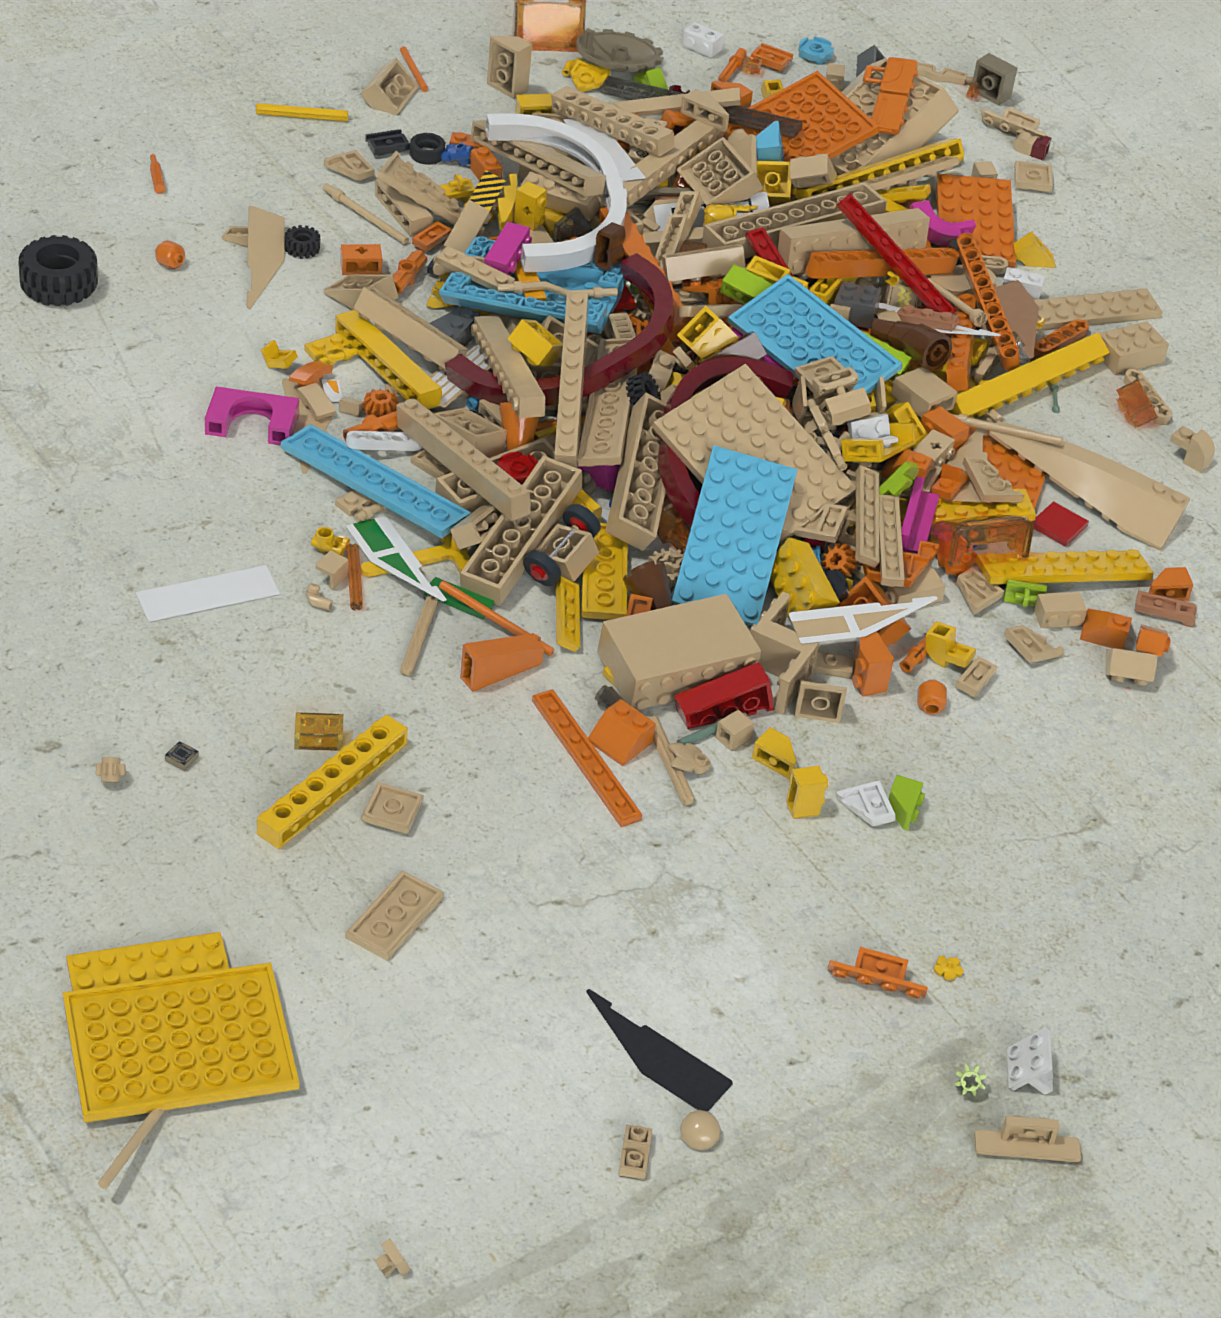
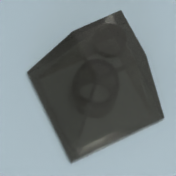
M575 207L554 224V243L563 242L565 239L570 240V238L575 236L581 237L593 231L579 208Z

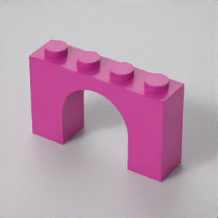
M216 386L205 415V435L226 437L230 424L236 417L244 414H259L270 420L268 425V443L281 445V441L293 435L299 417V398Z

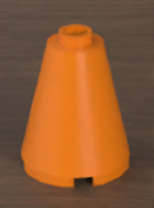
M511 402L500 403L499 410L502 427L507 430L505 442L507 451L533 442L539 417L519 418L516 411H513Z

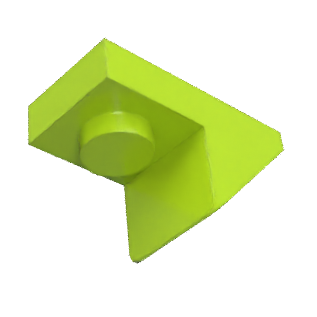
M660 67L634 75L633 81L651 97L668 95L669 90Z

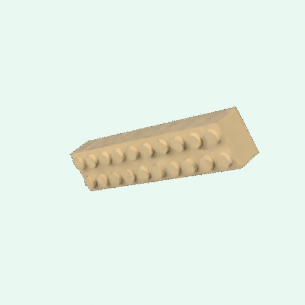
M864 182L706 224L703 229L702 246L707 249L740 244L744 248V257L747 259L756 256L745 238V234L748 231L764 227L778 250L780 228L847 219L836 205L850 193L870 215L885 213L887 201Z

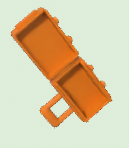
M889 57L886 68L872 65L866 66L863 81L865 83L881 84L880 93L877 96L871 120L879 126V133L898 135L901 126L905 124L903 118L905 112L909 109L907 106L911 90L915 87L913 84L914 78L918 75L916 60ZM872 71L884 72L883 79L870 78Z

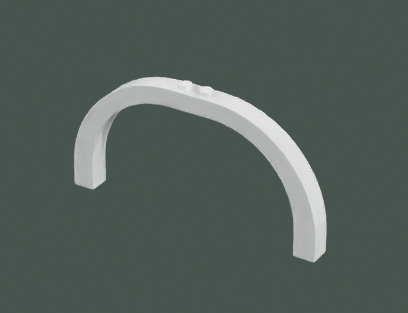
M487 114L485 131L488 141L514 140L549 145L573 155L589 168L606 175L603 197L608 215L603 223L590 233L576 239L556 243L522 244L521 264L523 271H559L594 261V255L597 250L596 235L598 231L611 222L624 226L626 215L627 190L623 188V178L619 176L618 169L610 154L589 135L556 120L527 114Z

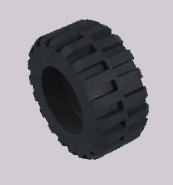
M51 235L47 238L44 236L26 245L19 255L18 265L21 289L29 298L38 303L42 302L43 305L48 306L49 304L54 306L66 304V306H69L75 302H82L83 298L87 299L97 288V256L95 251L86 242H80L78 238H69L66 235H62V237Z

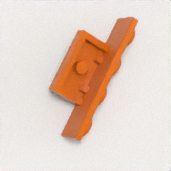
M864 947L859 948L855 967L832 960L828 964L827 971H831L833 976L839 978L853 977L856 978L857 982L864 985L875 983L881 985L882 989L890 992H895V990L906 992L905 995L912 998L925 997L928 989L927 986L904 980L908 959Z

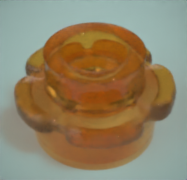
M971 83L966 96L971 98L970 100L978 96L980 88L977 87L978 83Z

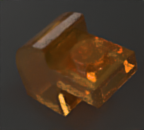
M672 503L661 510L657 534L663 544L670 542L676 550H681L680 554H684L690 531L685 527L686 522Z

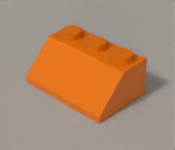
M865 576L849 591L848 598L843 600L837 607L880 603L883 606L892 605L893 603L877 583ZM901 618L879 629L877 632L885 645L888 646L899 641L911 627L904 618Z

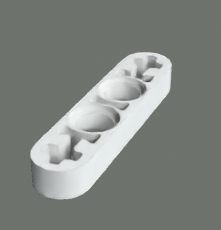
M349 431L345 442L349 448L357 450L421 451L424 449L405 432Z

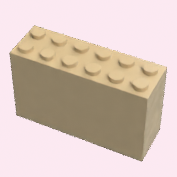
M727 593L603 621L597 650L604 666L609 668L614 678L613 682L621 697L636 710L675 701L674 695L758 663L762 652Z

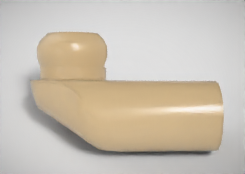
M309 584L308 590L305 593L309 603L312 606L330 611L333 600L321 597L319 585Z

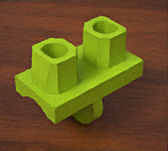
M1008 580L1004 602L1021 604L1022 607H1035L1038 594H1046L1047 586Z

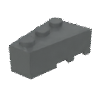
M461 306L429 324L465 347L474 338L471 333V325L474 324V317L480 316V313Z

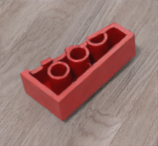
M759 662L674 695L677 711L687 729L714 724L717 719L725 718L737 710L746 713L748 716L757 714V710L766 709L767 712L774 710L770 679Z

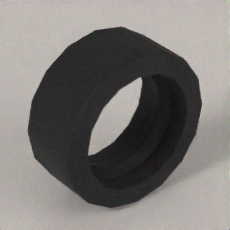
M419 133L411 138L409 154L415 162L420 164H437L442 161L441 154L445 151L446 143L441 136L434 133ZM427 147V148H433V149H432V150H426V149H422V148Z

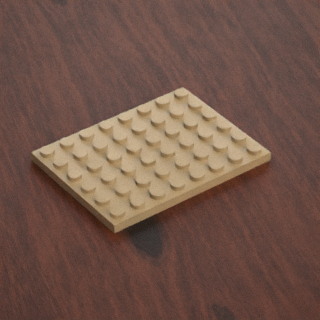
M746 364L657 419L651 426L702 484L713 445L797 469L779 544L795 534V528L798 525L803 527L809 523L808 517L818 512L826 503L837 505L856 491V486L843 471L838 469L834 461Z

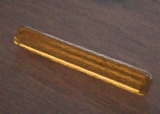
M355 543L347 545L350 608L352 610H361L363 608L360 557L359 546Z

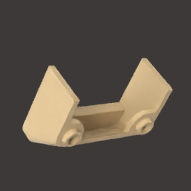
M805 376L800 377L792 400L796 419L803 427H805L808 421L811 422L813 420L811 411L807 406V401L814 399L813 396H807ZM879 377L877 387L873 392L876 402V413H871L862 418L885 412L887 405L884 377ZM844 422L843 424L838 425V426H848V425H847V422Z

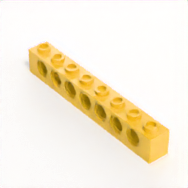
M387 714L381 719L374 721L371 727L358 734L350 744L343 746L335 756L327 759L319 769L311 772L304 781L295 785L283 798H279L268 810L261 812L257 818V835L277 849L283 847L407 745L408 728Z

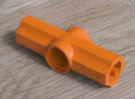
M417 249L407 259L399 261L398 269L392 275L398 294H401L407 286L415 283L416 275L427 263V256L423 251Z
M397 411L381 417H377L374 414L368 415L361 424L343 430L345 442L349 431L392 432L400 429L397 424Z

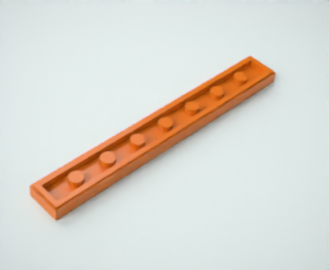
M551 689L532 695V702L619 826L623 827L642 820V813L556 692Z

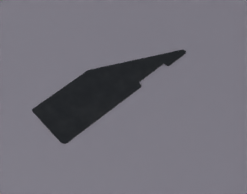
M591 989L586 991L639 1071L695 1109L709 1111L732 1086L733 1081L647 1025L642 1027L636 1025L610 1008L612 1003Z

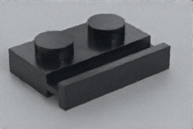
M401 129L365 134V141L368 142V146L374 156L410 150V143L406 136L402 134Z

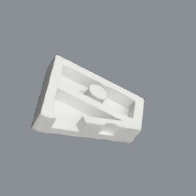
M880 780L836 792V798L840 803L872 827L895 821V813Z

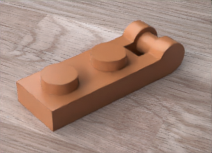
M1138 591L1134 611L1180 621L1183 625L1191 627L1196 621L1197 606L1191 602Z

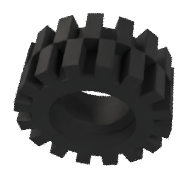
M298 225V228L292 226V229L289 228L285 232V251L288 252V255L293 254L294 258L299 256V259H303V257L308 259L310 255L314 257L320 251L319 231L313 227L309 229L307 225L305 227Z
M648 372L629 377L628 381H626L628 385L626 386L628 391L626 394L627 397H630L629 402L630 404L633 403V406L645 393L661 400L658 397L661 395L657 390L659 386L655 384L656 380L652 379L653 376Z

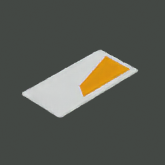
M322 379L324 392L330 401L339 402L343 398L339 380Z

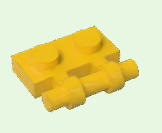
M341 333L304 344V351L313 361L334 365L335 362L340 360H350L351 357L358 355L357 349L355 347L350 349L351 344Z

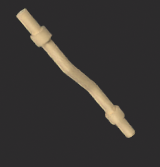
M513 281L509 284H497L496 286L497 292L513 291V293H522V291L547 290L566 298L567 293H588V298L592 297L593 299L618 295L617 288L602 289L601 287H592V289L568 290L548 282L522 283L521 281Z

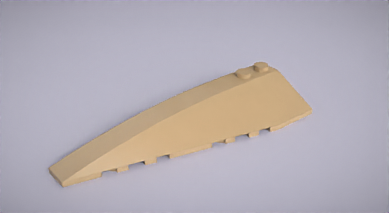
M997 421V422H996L997 424H1002V425H1006V426H1011V427H1016V428H1020V429L1029 430V429H1026V428H1023V427H1019V426H1016V425H1012V424H1008V423H1004V422H1000V421ZM990 431L988 434L1009 450H1016L1021 459H1028L1034 463V468L1039 472L1045 471L1050 475V480L1072 496L1082 498L1087 507L1090 509L1096 508L1102 513L1101 517L1105 520H1112L1118 524L1116 528L1160 551L1183 517L1191 499L1118 462L1066 441H1063L1062 446L995 431Z

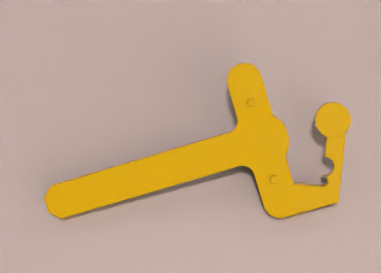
M452 533L440 538L443 543L441 546L412 552L422 566L451 560L454 562L459 573L470 560L468 547L459 550L452 538ZM370 561L363 562L360 566L361 574L368 578L390 573Z

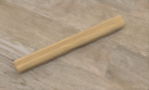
M430 594L426 597L401 664L400 673L402 675H412L438 605V599Z
M649 716L648 718L656 723L653 741L683 805H691L694 803V794L683 770L670 765L676 758V755L667 748L670 742L657 716Z

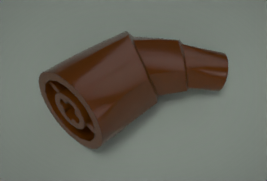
M873 319L870 331L872 337L888 342L891 346L904 351L906 355L912 357V360L929 371L942 367L951 355L952 340L950 337L927 325Z

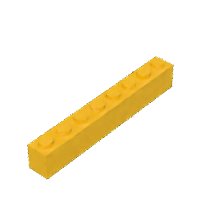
M352 310L335 315V333H341L351 344L350 347H355L358 355L406 400L416 399L427 409L441 404L442 389L440 385L432 380L428 374L403 353L375 325L359 316L360 312Z

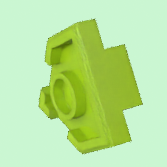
M905 461L879 487V494L899 496L904 490L914 485L920 468L916 463Z

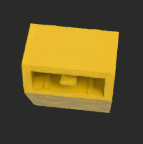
M706 305L677 334L681 341L700 359L739 338Z

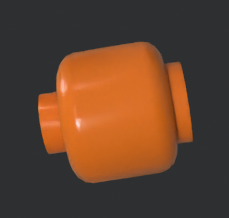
M163 241L155 250L157 262L169 269L180 267L185 260L184 248L175 242Z
M933 679L920 684L917 689L918 707L930 715L938 714L947 706L946 686Z

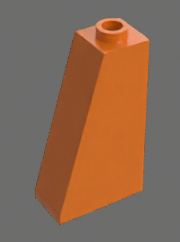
M532 634L463 644L460 678L474 692L541 665L544 646Z

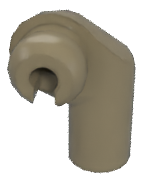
M584 472L582 473V490L591 496L597 486L593 477H590V473Z

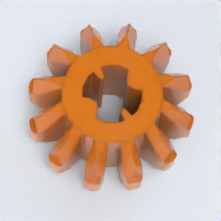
M381 388L377 391L372 389L371 393H366L364 397L363 408L366 417L372 414L381 417L397 411L396 405L399 402L395 393H390L389 389L385 391L381 390Z
M835 543L834 549L828 547V554H822L825 560L820 563L823 567L828 568V570L837 569L844 576L847 575L848 577H852V570H858L854 565L859 562L856 560V551L850 549V546L847 544L840 545Z

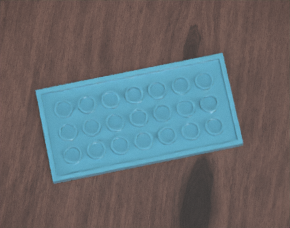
M789 274L728 317V323L743 335L754 331L765 352L786 370L791 371L796 378L798 377L795 375V367L833 356L844 368L851 367L858 374L859 379L856 386H854V390L864 387L868 395L876 389L879 377H884L885 382L902 369V363Z
M713 445L672 597L673 605L727 593L745 625L752 627L753 624H758L797 469Z

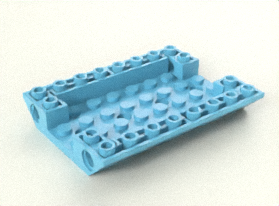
M483 236L475 237L464 254L485 258L495 240H490ZM592 261L566 270L536 272L540 282H548L568 290L592 289V287H601L602 289L617 288V296L602 297V299L588 298L587 332L602 333L608 322L609 314L613 313L622 296L625 279L623 278L620 263L608 271L596 267L595 262ZM451 272L439 291V295L444 303L527 320H536L537 322H543L550 315L565 324L567 298L544 290L547 297L546 302L533 297L526 298L523 297L522 293H513V291L507 294L497 292L494 289H488L472 281L471 276L464 275L461 272ZM511 273L510 276L517 281L514 273Z

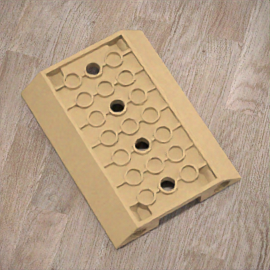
M884 58L870 65L886 68L888 59ZM864 70L842 93L871 119L877 96L880 93L881 84L865 83L863 81ZM872 71L870 78L883 79L884 72ZM917 75L913 82L915 87L911 90L907 106L909 109L905 112L903 118L905 124L901 126L898 135L877 133L830 160L835 171L841 175L924 147L959 112V109L944 88Z

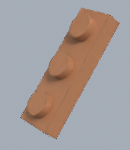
M911 305L902 306L897 311L899 318L903 322L917 325L924 324L936 329L952 331L959 323V316L952 315L950 312L941 313L935 312L932 309H918Z

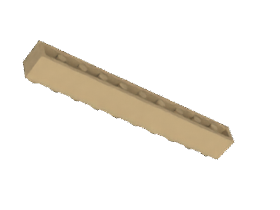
M486 120L472 122L471 140L584 196L603 195L606 175L540 143L514 140L488 141L485 131Z
M696 120L674 136L675 148L660 157L649 154L630 169L638 167L646 178L623 181V188L627 190L626 209L673 175L677 168L722 138L725 132Z
M567 293L554 454L556 461L575 468L578 466L589 311L588 293Z
M499 315L474 317V324L471 325L472 336H475L476 344H479L480 351L484 353L485 360H488L489 367L493 369L494 377L498 378V384L502 386L503 393H506L507 400L511 402L513 411H516L519 418L545 416V395L520 352L515 351L511 347L512 343L507 340L510 335Z
M408 399L396 405L398 427L507 518L513 521L531 514L530 491L416 399Z

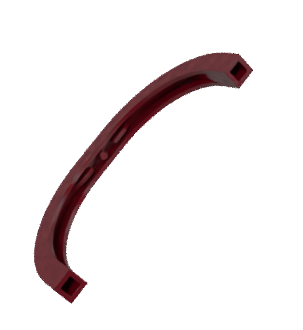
M637 253L621 262L623 278L650 298L655 307L653 315L646 327L636 337L594 363L584 367L582 397L606 387L647 362L663 347L673 329L675 312L671 286L665 275L654 264ZM459 354L444 363L447 379L464 392L494 404L500 405V403L508 402L506 393H503L502 386L498 384V378L494 377L493 373L482 369L464 355ZM561 376L535 379L545 395V406L558 404Z
M724 357L709 360L694 367L681 379L669 397L661 417L744 364L753 371L775 397L785 399L792 389L794 375L791 371L751 358ZM658 435L657 439L660 440L658 462L662 483L673 506L691 528L700 494L690 479L686 465Z

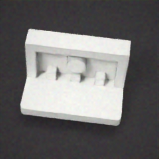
M883 413L847 421L848 433L851 435L850 439H883L884 448L890 447L891 443L898 442V437L890 435L888 414Z
M1046 1027L1007 1048L1008 1084L1011 1090L1014 1091L1029 1083L1044 1095L1053 1091L1050 1030Z

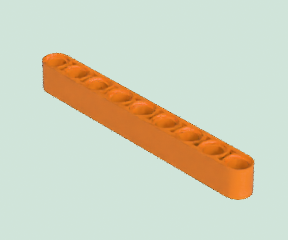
M963 233L957 238L960 260L978 306L988 316L985 323L988 331L1001 334V336H991L1001 365L1006 371L1014 370L1020 367L1017 343L975 238L970 233Z
M952 248L901 249L924 275L953 273L960 256L959 252ZM876 250L812 252L805 270L809 277L816 279L889 276L887 274L888 271L894 274L896 272Z

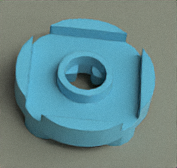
M806 37L799 43V57L822 65L825 61L832 58L834 46L831 47L832 43L821 37H814L813 40H808V37Z

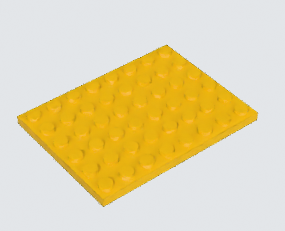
M271 962L62 992L83 1123L150 1113L154 1109L170 1110L299 1089L300 1082Z

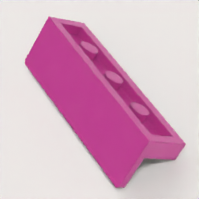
M916 477L901 529L902 550L912 553H918L920 540L927 542L939 499L938 494L923 491L925 478Z

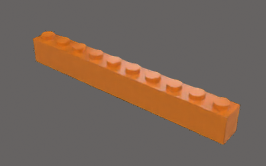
M607 207L600 208L599 225L603 223L608 215ZM626 211L624 221L626 236L622 244L624 249L622 261L637 253L654 264L665 275L664 270L658 265L657 258L652 255L650 247L644 242L643 235L638 232L636 224L630 219L629 212ZM668 281L672 289L675 312L674 325L669 338L670 342L681 340L677 334L693 317L679 316V306L684 305L680 301L679 294L675 293L671 281ZM637 288L653 314L655 307L652 301L643 291Z

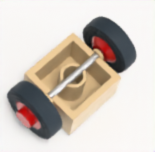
M571 504L563 513V520L566 526L557 524L540 545L526 555L523 560V566L535 581L544 586H553L562 576L574 582L599 553L593 538L599 533L601 525L598 518L588 508L580 504Z

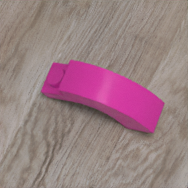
M929 200L912 203L909 209L919 208L930 218L927 240L937 245L949 246L950 240H956L963 233L972 234L976 227L974 220L950 223L940 219L934 213Z

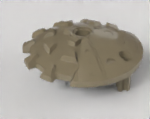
M586 28L576 41V49L582 57L610 71L625 72L628 70L629 73L638 72L642 69L649 71L655 69L656 65H661L664 57H661L663 50L660 47H654L652 45L653 41L647 38L641 39L636 37L634 33L627 31L620 33L614 32L613 29H603V32H595L590 28Z

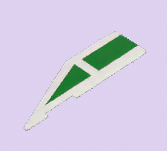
M378 517L346 525V528L370 562L441 601L447 600L439 588L431 586L421 573L419 568L422 565L387 517Z

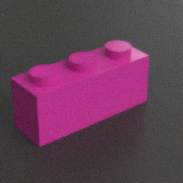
M507 222L484 258V264L509 276L511 273H514L518 261H521L522 244L532 243L530 228Z

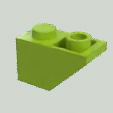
M896 774L888 800L895 813V819L903 830L908 831L911 822L916 823L920 810L917 809V806L922 807L925 793H922L924 783Z

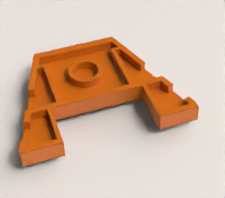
M855 528V534H854L855 542H856V528ZM920 540L917 554L903 552L905 578L903 587L910 588L938 553L939 544ZM862 563L865 576L873 581L881 582L880 563L875 568Z

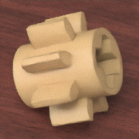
M102 757V763H96V776H101V782L119 783L120 776H125L126 765L120 764V758Z

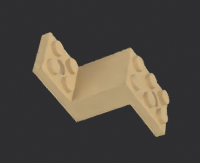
M782 592L777 599L774 598L772 600L769 610L767 612L764 611L758 624H753L750 629L751 635L762 651L759 659L764 671L779 677L777 681L779 689L775 694L774 701H776L775 712L782 715L796 698L799 681L808 682L812 677L819 642L801 644L796 632L785 627L791 596L785 592Z

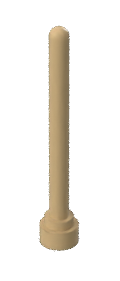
M927 278L946 300L969 316L971 323L977 327H981L986 323L988 316L984 311L971 308L937 282Z

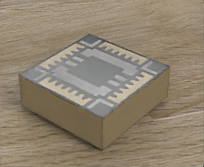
M179 741L165 754V761L185 771L199 757V751Z

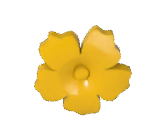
M944 955L938 956L936 965L933 967L934 972L938 976H943L944 980L948 981L955 980L956 977H961L964 973L962 966H959L960 960L957 957H949L947 960Z

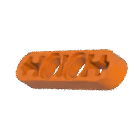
M1076 319L1035 342L1034 357L1070 345L1087 336L1089 323L1082 319Z

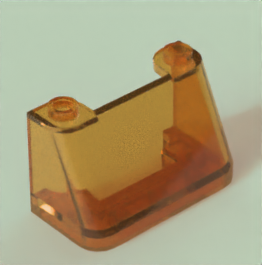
M514 0L512 36L520 37L531 43L532 51L578 52L576 41L578 36L584 33L586 0H569L568 3Z
M1004 514L942 520L933 524L928 541L939 544L938 553L950 567L959 566L961 563L960 558L963 555H972L973 545L1008 541V548L1015 550V555L1018 558L1029 557L1034 525L1027 517Z

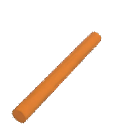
M405 46L401 47L400 52L421 90L426 92L428 90L426 82Z

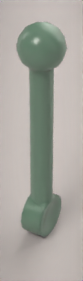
M1055 384L1051 385L1050 390L1053 392L1052 411L1057 413L1060 410L1057 405L1059 386Z

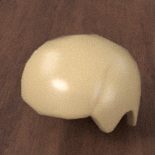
M697 1110L690 1112L680 1125L681 1140L692 1149L702 1151L711 1148L718 1142L720 1137L718 1120L708 1111Z

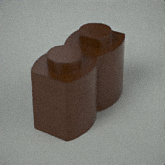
M611 222L598 231L596 235L597 250L594 255L596 267L608 271L622 261L624 256L622 244L626 236L624 226Z

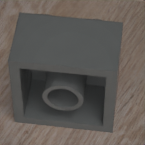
M842 282L834 304L851 307L849 322L854 326L871 328L875 314L879 310L881 289L870 285L861 286L853 282Z

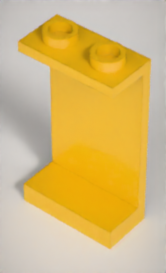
M889 423L890 435L898 437V442L891 443V446L884 448L883 439L841 440L844 461L882 462L916 444L914 423Z

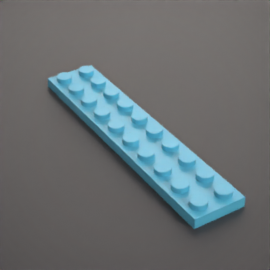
M312 424L281 441V449L440 538L451 533V528L471 514L468 510L361 451L349 448L341 440Z

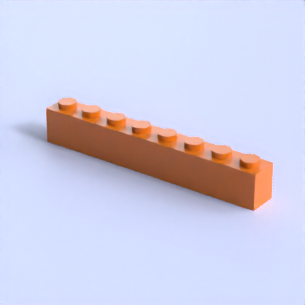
M966 293L957 296V298L971 308L977 309V301L974 295ZM955 306L956 312L954 315L959 316L958 325L976 330V326L970 322L969 316ZM951 333L952 352L947 360V384L956 391L968 390L975 335Z

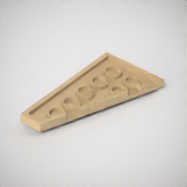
M395 151L379 170L376 178L380 179L383 184L390 185L397 189L400 194L407 195L417 204L424 205L434 214L441 215L451 224L455 225L464 210L459 207L458 201L455 198L449 199L444 195V189L424 173L416 172L413 168L414 165L409 161L405 163L400 159L401 154Z

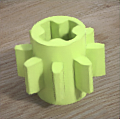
M965 1063V1070L963 1072L956 1070L960 1080L954 1083L955 1086L962 1085V1095H965L967 1091H972V1094L976 1096L978 1088L985 1089L981 1079L986 1078V1073H978V1064L973 1069L969 1068L968 1064ZM974 1074L976 1083L971 1082L970 1085H966L964 1077H970Z

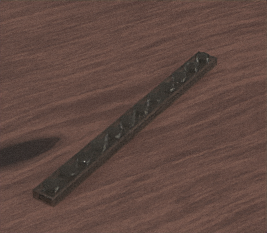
M608 76L600 87L603 94L629 100L684 94ZM736 105L723 107L729 114L728 123L763 131L774 121H779L781 136L793 139L796 138L803 127L800 120Z

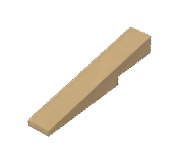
M681 191L674 214H669L655 255L661 269H663L662 255L681 252L703 203L699 191Z

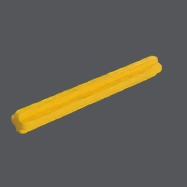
M256 104V114L348 121V111Z

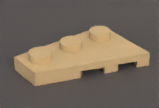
M964 457L963 465L982 502H1022L1024 495L1020 491L1015 492L1011 488L1012 484L1008 480H1003L998 475L999 471L985 457Z

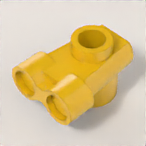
M329 527L318 528L311 540V546L317 548L320 553L333 551L343 556L344 551L348 549L350 544V538L341 535L339 537L334 536V531Z

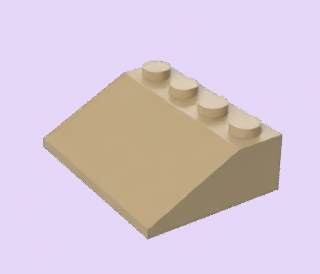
M724 137L676 169L693 191L700 192L703 203L706 206L710 204L724 205L746 200L763 189L755 172Z

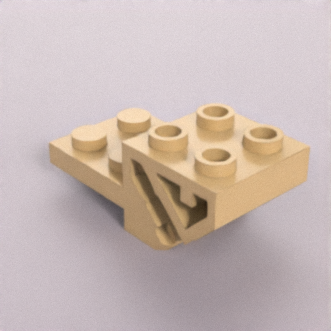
M833 356L795 367V375L799 379L801 376H805L806 386L813 392L816 405H818L823 417L832 426L841 425L853 419H861L863 416L871 414L870 401L864 387L854 390L859 377L851 367L844 368Z

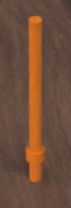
M443 580L440 583V589L514 635L530 634ZM532 633L543 644L544 653L551 656L555 649L541 641V637Z

